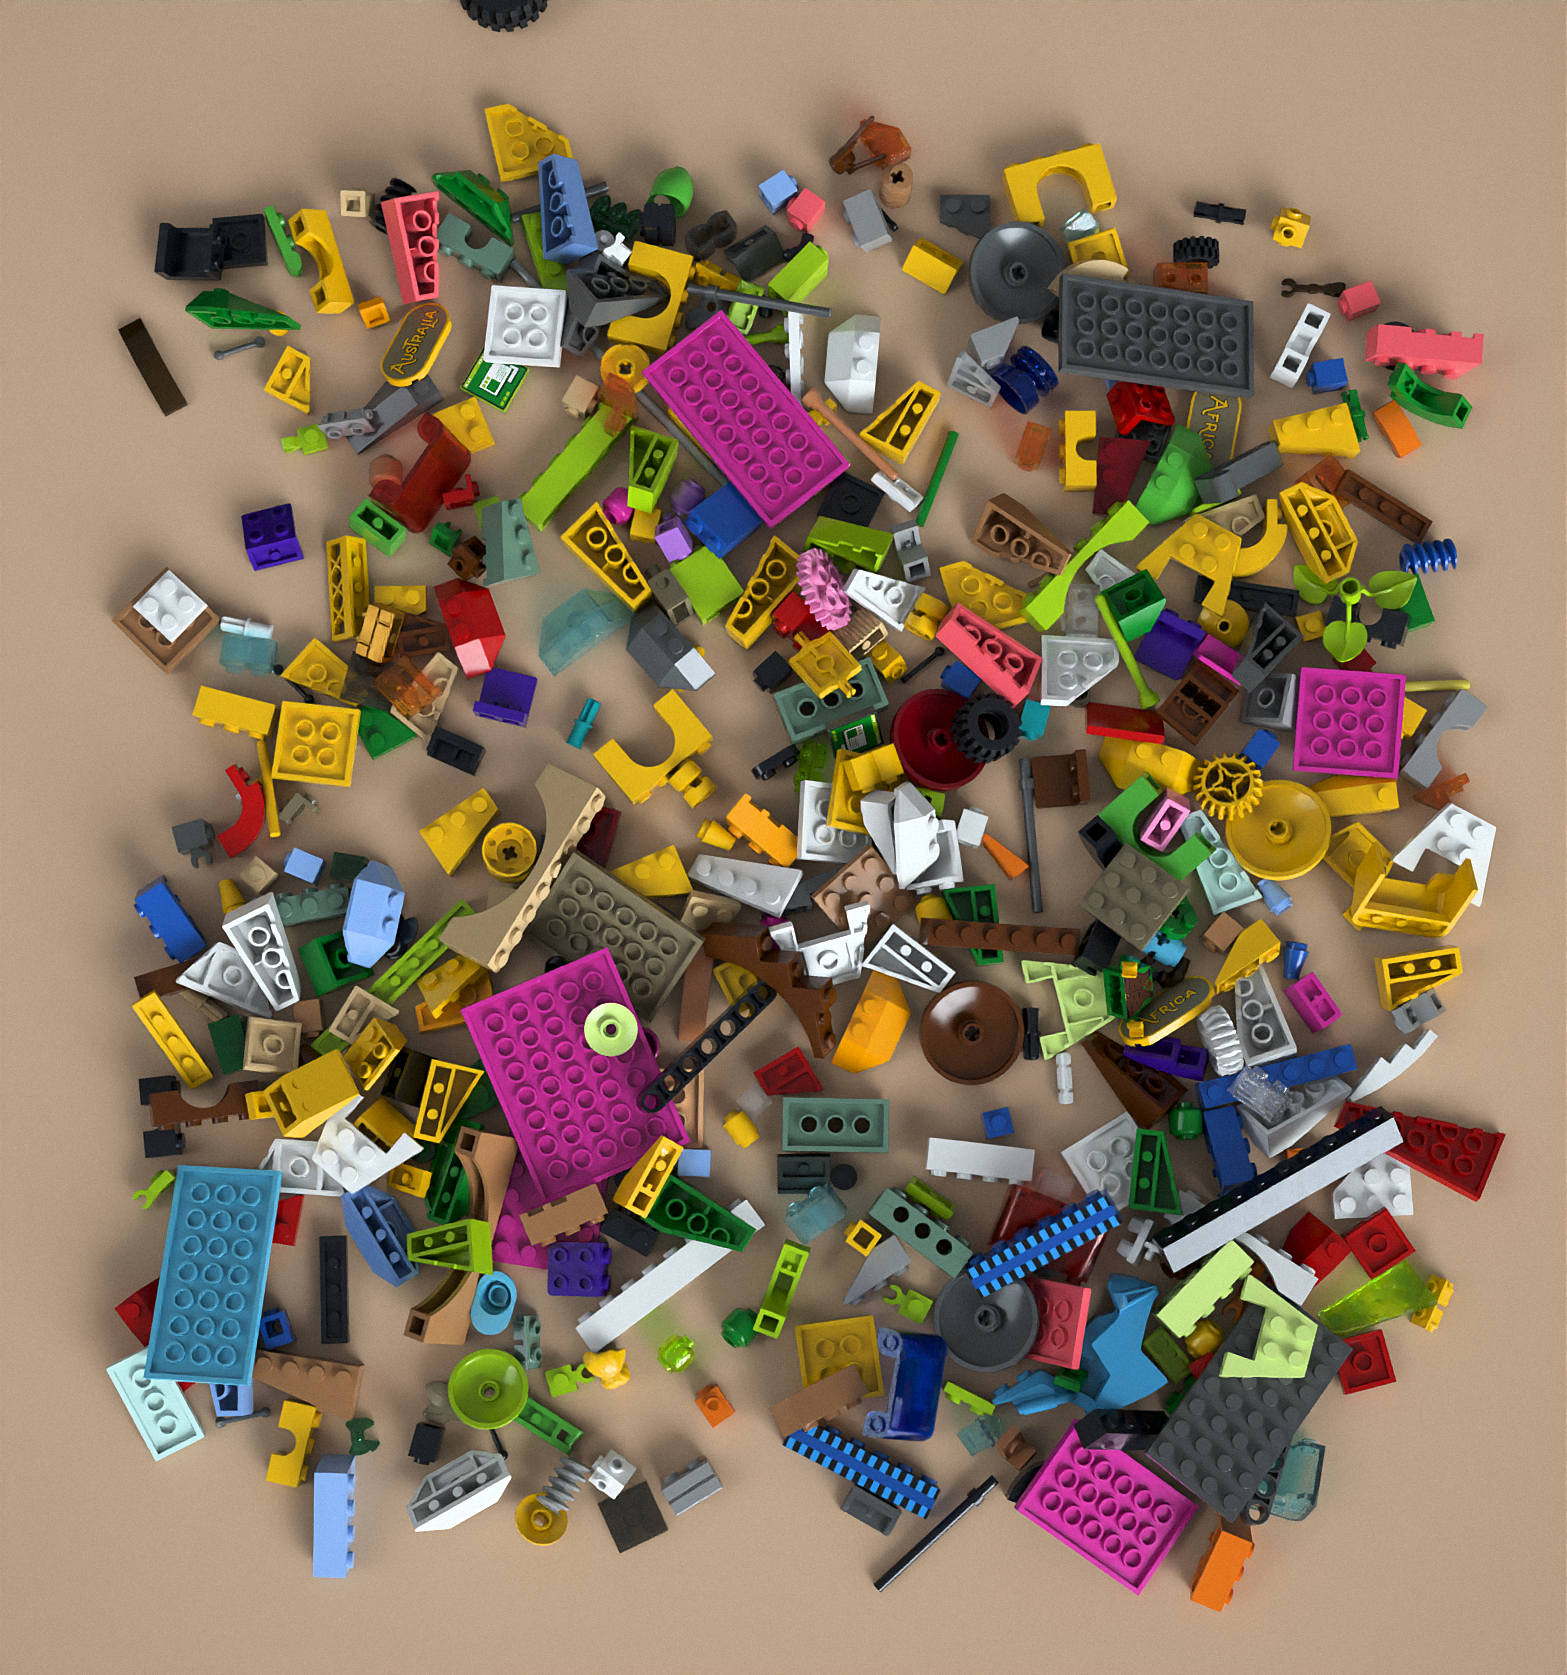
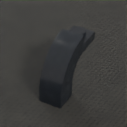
M1098 815L1078 831L1085 848L1104 871L1122 848L1117 840L1115 831Z

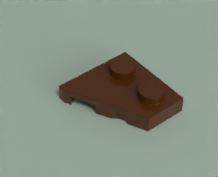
M404 612L405 616L397 641L401 659L452 650L446 624Z

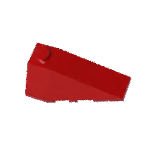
M1309 1211L1290 1229L1282 1250L1292 1256L1291 1261L1299 1267L1303 1263L1316 1272L1314 1276L1318 1280L1313 1288L1330 1274L1352 1251L1331 1228ZM1269 1275L1265 1282H1269L1274 1286L1273 1280Z

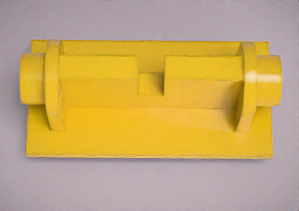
M701 260L700 263H696L694 282L701 286L707 287L708 284L716 285L720 289L736 292L739 280L743 279L728 271L724 276L720 275L723 268L709 260Z
M1431 1274L1428 1282L1425 1284L1419 1303L1414 1309L1410 1323L1420 1326L1431 1333L1434 1328L1437 1329L1444 1313L1437 1309L1438 1304L1444 1307L1447 1306L1454 1292L1452 1289L1454 1284Z

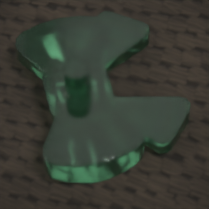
M365 1417L354 1418L346 1422V1427L351 1432L352 1442L349 1454L358 1456L368 1453L369 1450L374 1452L377 1449L380 1441L365 1440L364 1431L374 1425L373 1420Z

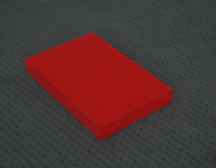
M1089 702L1085 706V729L1087 734L1163 744L1165 737L1164 722L1155 714L1156 711Z

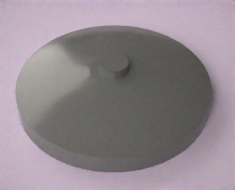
M1008 222L992 228L978 240L972 250L968 263V282L976 303L988 316L999 322L1018 316V325H1023L1043 318L1057 305L1059 297L1047 288L1055 277L1066 268L1058 244L1045 230L1028 222Z
M963 1269L955 1279L951 1278L947 1281L939 1293L935 1304L934 1327L941 1347L952 1360L973 1371L999 1372L1016 1365L1029 1353L1039 1332L1040 1312L1038 1302L1032 1289L1023 1278H1019L981 1299L965 1269Z

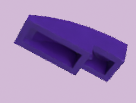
M1163 1037L1148 1046L1135 1044L1136 1047L1125 1044L1123 1055L1136 1062L1175 1076L1201 1082L1204 1080L1209 1062L1208 1050L1205 1048L1182 1045L1181 1039Z

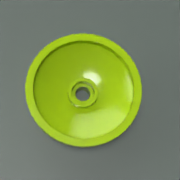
M481 1349L465 1356L455 1366L448 1383L449 1402L458 1418L471 1427L484 1430L496 1429L513 1421L524 1408L529 1391L527 1375L520 1362L511 1354L498 1349ZM487 1390H494V1395L486 1397L485 1393Z

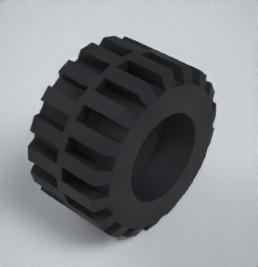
M989 693L986 696L985 694H980L960 707L952 718L951 722L954 725L950 727V732L955 734L952 737L953 743L957 742L959 745L956 748L959 753L963 751L965 753L964 757L966 759L972 757L975 763L983 761V764H987L1000 759L1012 751L1013 747L1020 741L1018 737L1022 735V730L1019 729L1022 721L1017 719L1019 714L1017 709L1013 710L1011 708L1013 704L1010 701L1004 702V697L1001 695L995 698L994 693ZM978 717L990 722L995 732L994 740L986 738L980 732Z

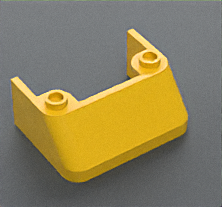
M1374 842L1356 871L1351 906L1352 920L1359 926L1430 938H1440L1447 935L1478 892L1471 859L1465 858L1454 875L1438 873L1430 878L1426 885L1384 878L1386 873L1379 843Z

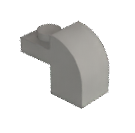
M915 519L890 527L891 533L894 534L892 539L893 550L906 582L909 583L930 576L928 557L921 545L918 525Z
M1431 988L1419 994L1418 997L1398 1005L1397 1008L1391 1010L1395 1025L1404 1034H1407L1421 1024L1438 1017L1446 1009L1434 988Z

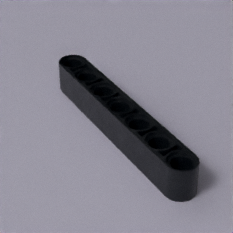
M763 980L751 984L639 1093L636 1099L638 1109L647 1114L657 1113L662 1110L776 998L777 991ZM760 985L766 987L768 991L765 999H761L757 991ZM742 1003L749 1007L747 1017H743L739 1013V1006ZM723 1021L728 1022L731 1027V1031L727 1036L720 1030ZM705 1039L712 1043V1050L709 1054L703 1052L701 1047ZM687 1057L694 1064L690 1072L685 1071L682 1065ZM667 1076H671L675 1081L672 1090H667L664 1087L663 1082ZM648 1094H652L656 1099V1104L652 1109L647 1108L644 1102Z

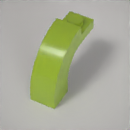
M789 1239L785 1240L753 1330L778 1339L808 1258L810 1247Z

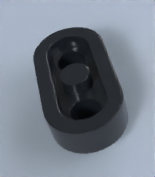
M795 744L790 745L755 766L751 772L756 780L762 778L763 781H766L776 775L775 770L784 765L785 768H788L798 761L797 756L800 752Z

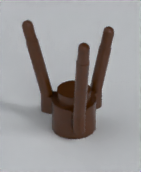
M870 116L845 145L830 157V166L837 174H843L845 171L848 174H852L860 168L887 158V154L884 153L854 164L856 158L851 150L858 144L856 141L858 137L873 122L874 116Z

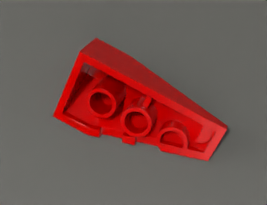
M160 1277L133 1293L114 1308L144 1347L149 1345ZM178 1381L183 1392L195 1384V1382Z

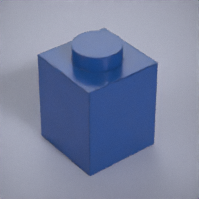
M1343 358L1315 362L1311 365L1306 373V381L1308 387H1312L1313 394L1343 390L1348 383Z
M955 661L952 667L947 665L942 672L940 678L943 681L940 687L953 691L964 699L969 700L980 683L981 678L966 666Z
M1258 729L1240 752L1238 758L1241 759L1243 756H1246L1248 759L1247 764L1254 762L1256 764L1255 770H1261L1281 743L1276 740L1277 736L1271 731Z
M1008 1107L980 1113L986 1139L1014 1133Z

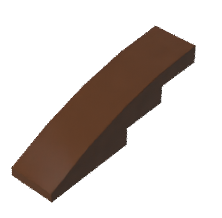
M199 958L134 977L140 998L153 990H156L160 997L191 989L176 983V979Z

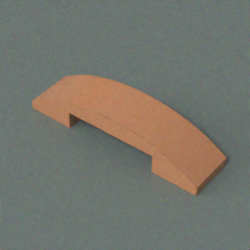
M703 944L685 971L678 1036L680 1041L693 1042L706 1029L714 958L706 957Z

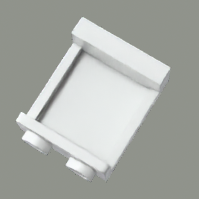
M938 820L936 837L940 848L939 856L913 884L907 887V891H916L917 895L932 893V888L939 887L940 891L955 888L956 883L964 882L954 820Z

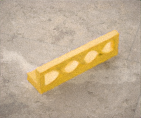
M345 535L326 542L332 642L356 639L364 623L362 620L363 611L370 603L366 540ZM340 546V555L337 559L336 547ZM341 571L342 578H341L340 582L338 583V578H337V576H338L339 572ZM342 596L343 604L341 608H339V599ZM344 621L345 633L341 634L340 625Z

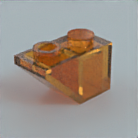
M866 119L860 121V127L867 121ZM873 121L859 136L864 146L868 145L872 151L871 158L884 153L887 154V158L875 163L877 167L881 166L883 170L887 166L903 163L910 159L912 148L898 127Z

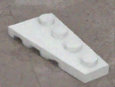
M788 311V317L784 318L785 333H789V343H785V357L790 359V369H786V384H791V394L804 408V405L800 402L804 397V380H801V374L804 373L803 354H800V349L804 346V335L802 328H799V324H804V315Z
M699 854L687 877L692 882L780 918L803 876V872L799 869Z

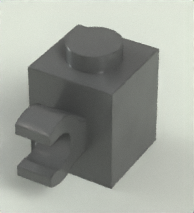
M198 819L172 827L178 852L183 855L191 853V864L194 868H199L198 859L202 856L206 858L207 864L211 865L213 863L212 856L204 851V849L214 847L212 839H215V832L212 824H208L203 819Z

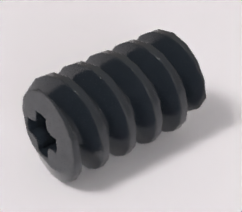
M392 178L390 180L391 186L385 189L386 195L381 196L380 202L411 196L412 193H417V191L408 183L398 178ZM379 203L375 206L376 212L371 213V220L369 222L377 230L388 235L382 205Z

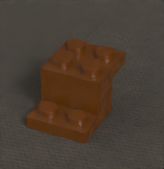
M1198 660L1155 714L1196 746L1240 691L1207 664Z

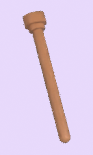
M813 387L800 402L806 408L816 409L888 478L895 480L898 477V472L823 402L822 393Z

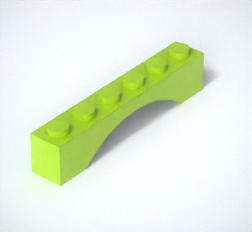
M1129 500L1114 503L1107 510L1109 515L1103 521L1101 519L1098 520L1090 528L1092 533L1086 539L1084 537L1081 538L1073 546L1075 551L1071 554L1062 575H1051L1048 573L1039 581L1040 587L1035 593L1031 591L1022 599L1021 603L1023 605L1018 611L1038 632L1047 631L1064 613L1068 587L1076 571L1085 560L1107 545L1133 540L1149 523Z

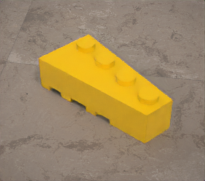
M596 501L560 537L562 544L627 608L636 614L653 597L652 590Z

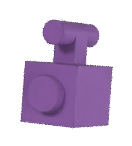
M669 512L663 516L665 522L655 527V539L667 560L671 562L675 559L682 560L692 552L693 540L679 516L674 517L672 512Z

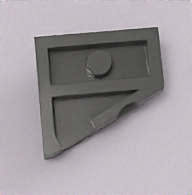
M940 195V223L948 227H954L967 236L970 234L980 239L990 230V195Z

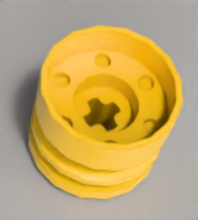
M502 823L492 828L484 838L482 845L483 861L492 877L504 883H517L530 875L537 862L536 841L529 830L516 823ZM511 850H514L516 858H510L509 861L506 860L504 853H510Z

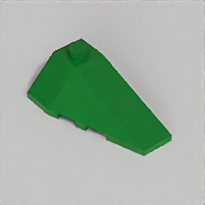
M222 288L201 292L185 308L187 313L211 329L300 330L301 327L300 324L284 314L231 294L228 290Z

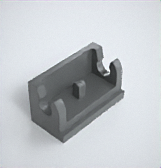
M856 1483L853 1484L840 1510L864 1522L885 1536L891 1533L902 1514L900 1508Z

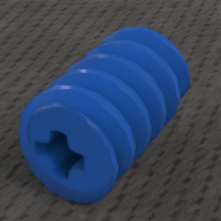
M1449 538L1444 539L1443 542L1434 540L1433 543L1426 541L1420 544L1418 542L1412 546L1404 544L1399 554L1400 569L1407 573L1408 569H1411L1414 575L1418 573V567H1421L1423 574H1427L1428 566H1431L1433 573L1438 571V565L1441 564L1443 571H1447L1448 564L1451 563L1455 570L1457 565L1455 545Z

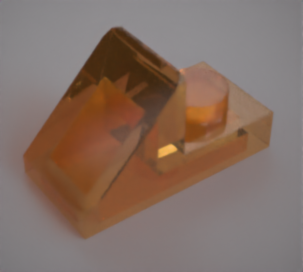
M1464 773L1413 795V799L1416 802L1440 811L1448 802L1451 803L1449 796L1451 797L1463 792V786L1470 783L1467 774Z

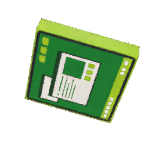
M484 346L460 389L505 414L530 370L523 365L485 362L483 360Z

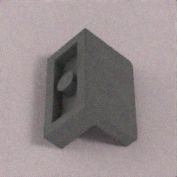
M766 225L724 251L727 259L735 265L740 277L746 281L752 280L784 260V250L776 233Z

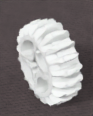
M1220 1005L1210 1006L1206 1011L1197 1016L1196 1021L1198 1023L1199 1035L1203 1047L1208 1050L1209 1061L1214 1071L1220 1076H1228L1243 1069L1242 1047L1240 1046L1233 1022L1230 1020L1226 1010Z

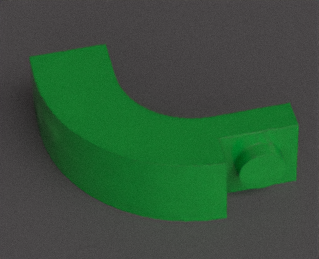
M1397 362L1394 371L1389 377L1387 385L1392 390L1390 397L1401 407L1430 422L1452 428H1463L1472 406L1462 394L1441 391L1427 385L1415 375L1406 363Z

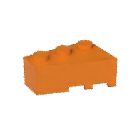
M1218 1513L1219 1525L1215 1534L1210 1532L1208 1541H1211L1205 1556H1201L1190 1585V1600L1221 1613L1224 1604L1229 1605L1234 1592L1232 1587L1235 1581H1240L1244 1572V1566L1242 1565L1246 1558L1250 1559L1255 1543L1252 1542L1250 1526L1243 1523L1240 1516H1237L1235 1521L1230 1523Z

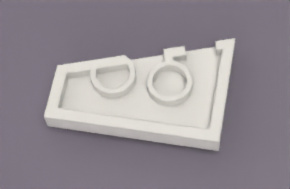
M853 569L842 592L894 630L902 632L904 622L910 612H913L916 601L926 588L867 571Z

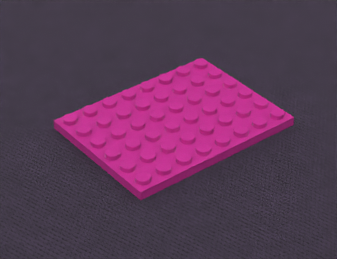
M608 947L461 1009L543 1205L633 1167L661 1135L680 1146L690 1142L673 1099L662 1110L651 1114L641 1112L636 1105L639 1093L661 1071ZM606 1003L623 1005L632 1012L637 1022L638 1032L634 1044L628 1051L617 1056H604L597 1053L589 1046L585 1038L584 1027L588 1015L596 1007ZM613 1024L607 1025V1033L614 1034L616 1026ZM664 1081V1087L668 1090L667 1085ZM648 1094L645 1097L646 1107L652 1109L656 1104V1099L652 1094Z

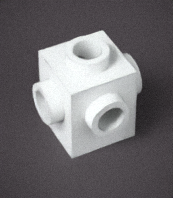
M611 1449L605 1458L600 1455L591 1467L594 1473L589 1478V1481L599 1490L615 1499L637 1468Z

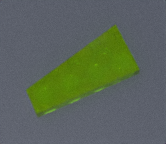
M1405 1259L1317 1313V1318L1322 1325L1339 1337L1438 1304L1436 1298Z

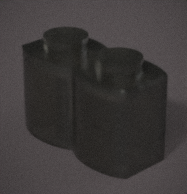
M727 210L719 211L712 215L706 224L697 225L685 235V247L689 254L694 257L695 262L705 260L716 249L723 248L735 240L737 224Z

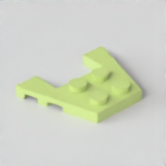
M1030 960L1021 961L1026 984L1053 979L1065 1027L1064 1032L1039 1037L1044 1060L1052 1058L1115 1019V1016L1108 1015L1102 972L1097 970L1096 976H1092L1071 964Z
M1247 1275L1240 1299L1266 1308L1252 1360L1226 1352L1219 1376L1242 1378L1305 1377L1318 1325L1254 1276Z

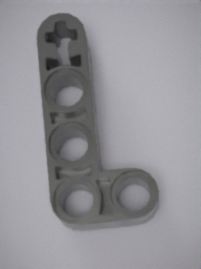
M1271 440L1195 478L1194 481L1203 504L1221 503L1238 496V489L1280 468L1284 463L1275 440Z

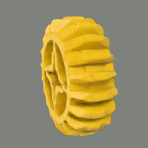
M1225 751L1222 754L1223 758L1220 759L1214 754L1212 756L1213 762L1205 759V768H1197L1199 775L1193 778V781L1196 783L1193 786V792L1197 794L1195 801L1202 802L1200 805L1202 810L1209 808L1208 815L1210 817L1217 812L1219 820H1222L1224 814H1226L1229 820L1232 821L1234 818L1233 814L1237 813L1238 817L1242 819L1244 817L1243 810L1251 813L1253 811L1251 804L1258 805L1259 799L1257 797L1263 795V790L1260 789L1263 786V780L1259 779L1261 771L1254 770L1256 767L1254 762L1247 764L1248 759L1246 756L1238 760V753L1236 752L1232 754V758H1229ZM1227 770H1234L1240 773L1230 774ZM1218 773L1219 780L1212 784V787L1206 789L1210 778ZM1224 779L1226 783H1230V786L1232 785V793L1230 789H1226V786L1224 787ZM1249 783L1250 786L1247 793L1241 799H1238L1237 792ZM1225 798L1230 803L1220 802L1216 799Z

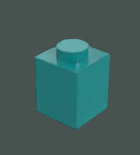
M1026 699L1020 715L1022 725L1019 726V729L1022 730L1021 738L1029 741L1041 739L1051 709L1050 705H1041L1039 702Z

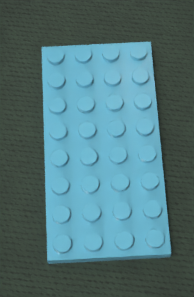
M178 1165L143 1378L251 1386L282 1172Z

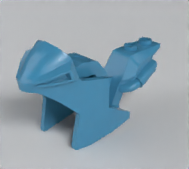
M1110 1273L1107 1289L1115 1309L1096 1314L1086 1322L1079 1368L1088 1371L1089 1375L1080 1393L1054 1385L1055 1376L1044 1369L1039 1368L1032 1372L1030 1369H1027L1016 1376L1018 1381L1008 1386L1005 1383L993 1391L995 1396L991 1400L994 1405L1012 1401L1020 1415H1028L1057 1408V1405L1070 1401L1083 1408L1087 1415L1094 1409H1120L1165 1385L1168 1382L1167 1378L1141 1351L1146 1322L1153 1301L1160 1294L1157 1285L1135 1276Z

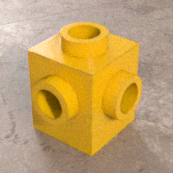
M1282 207L1279 216L1274 215L1270 230H1274L1272 240H1275L1282 246L1288 247L1292 245L1302 248L1310 226L1311 216L1302 213L1297 208L1290 207L1287 209Z

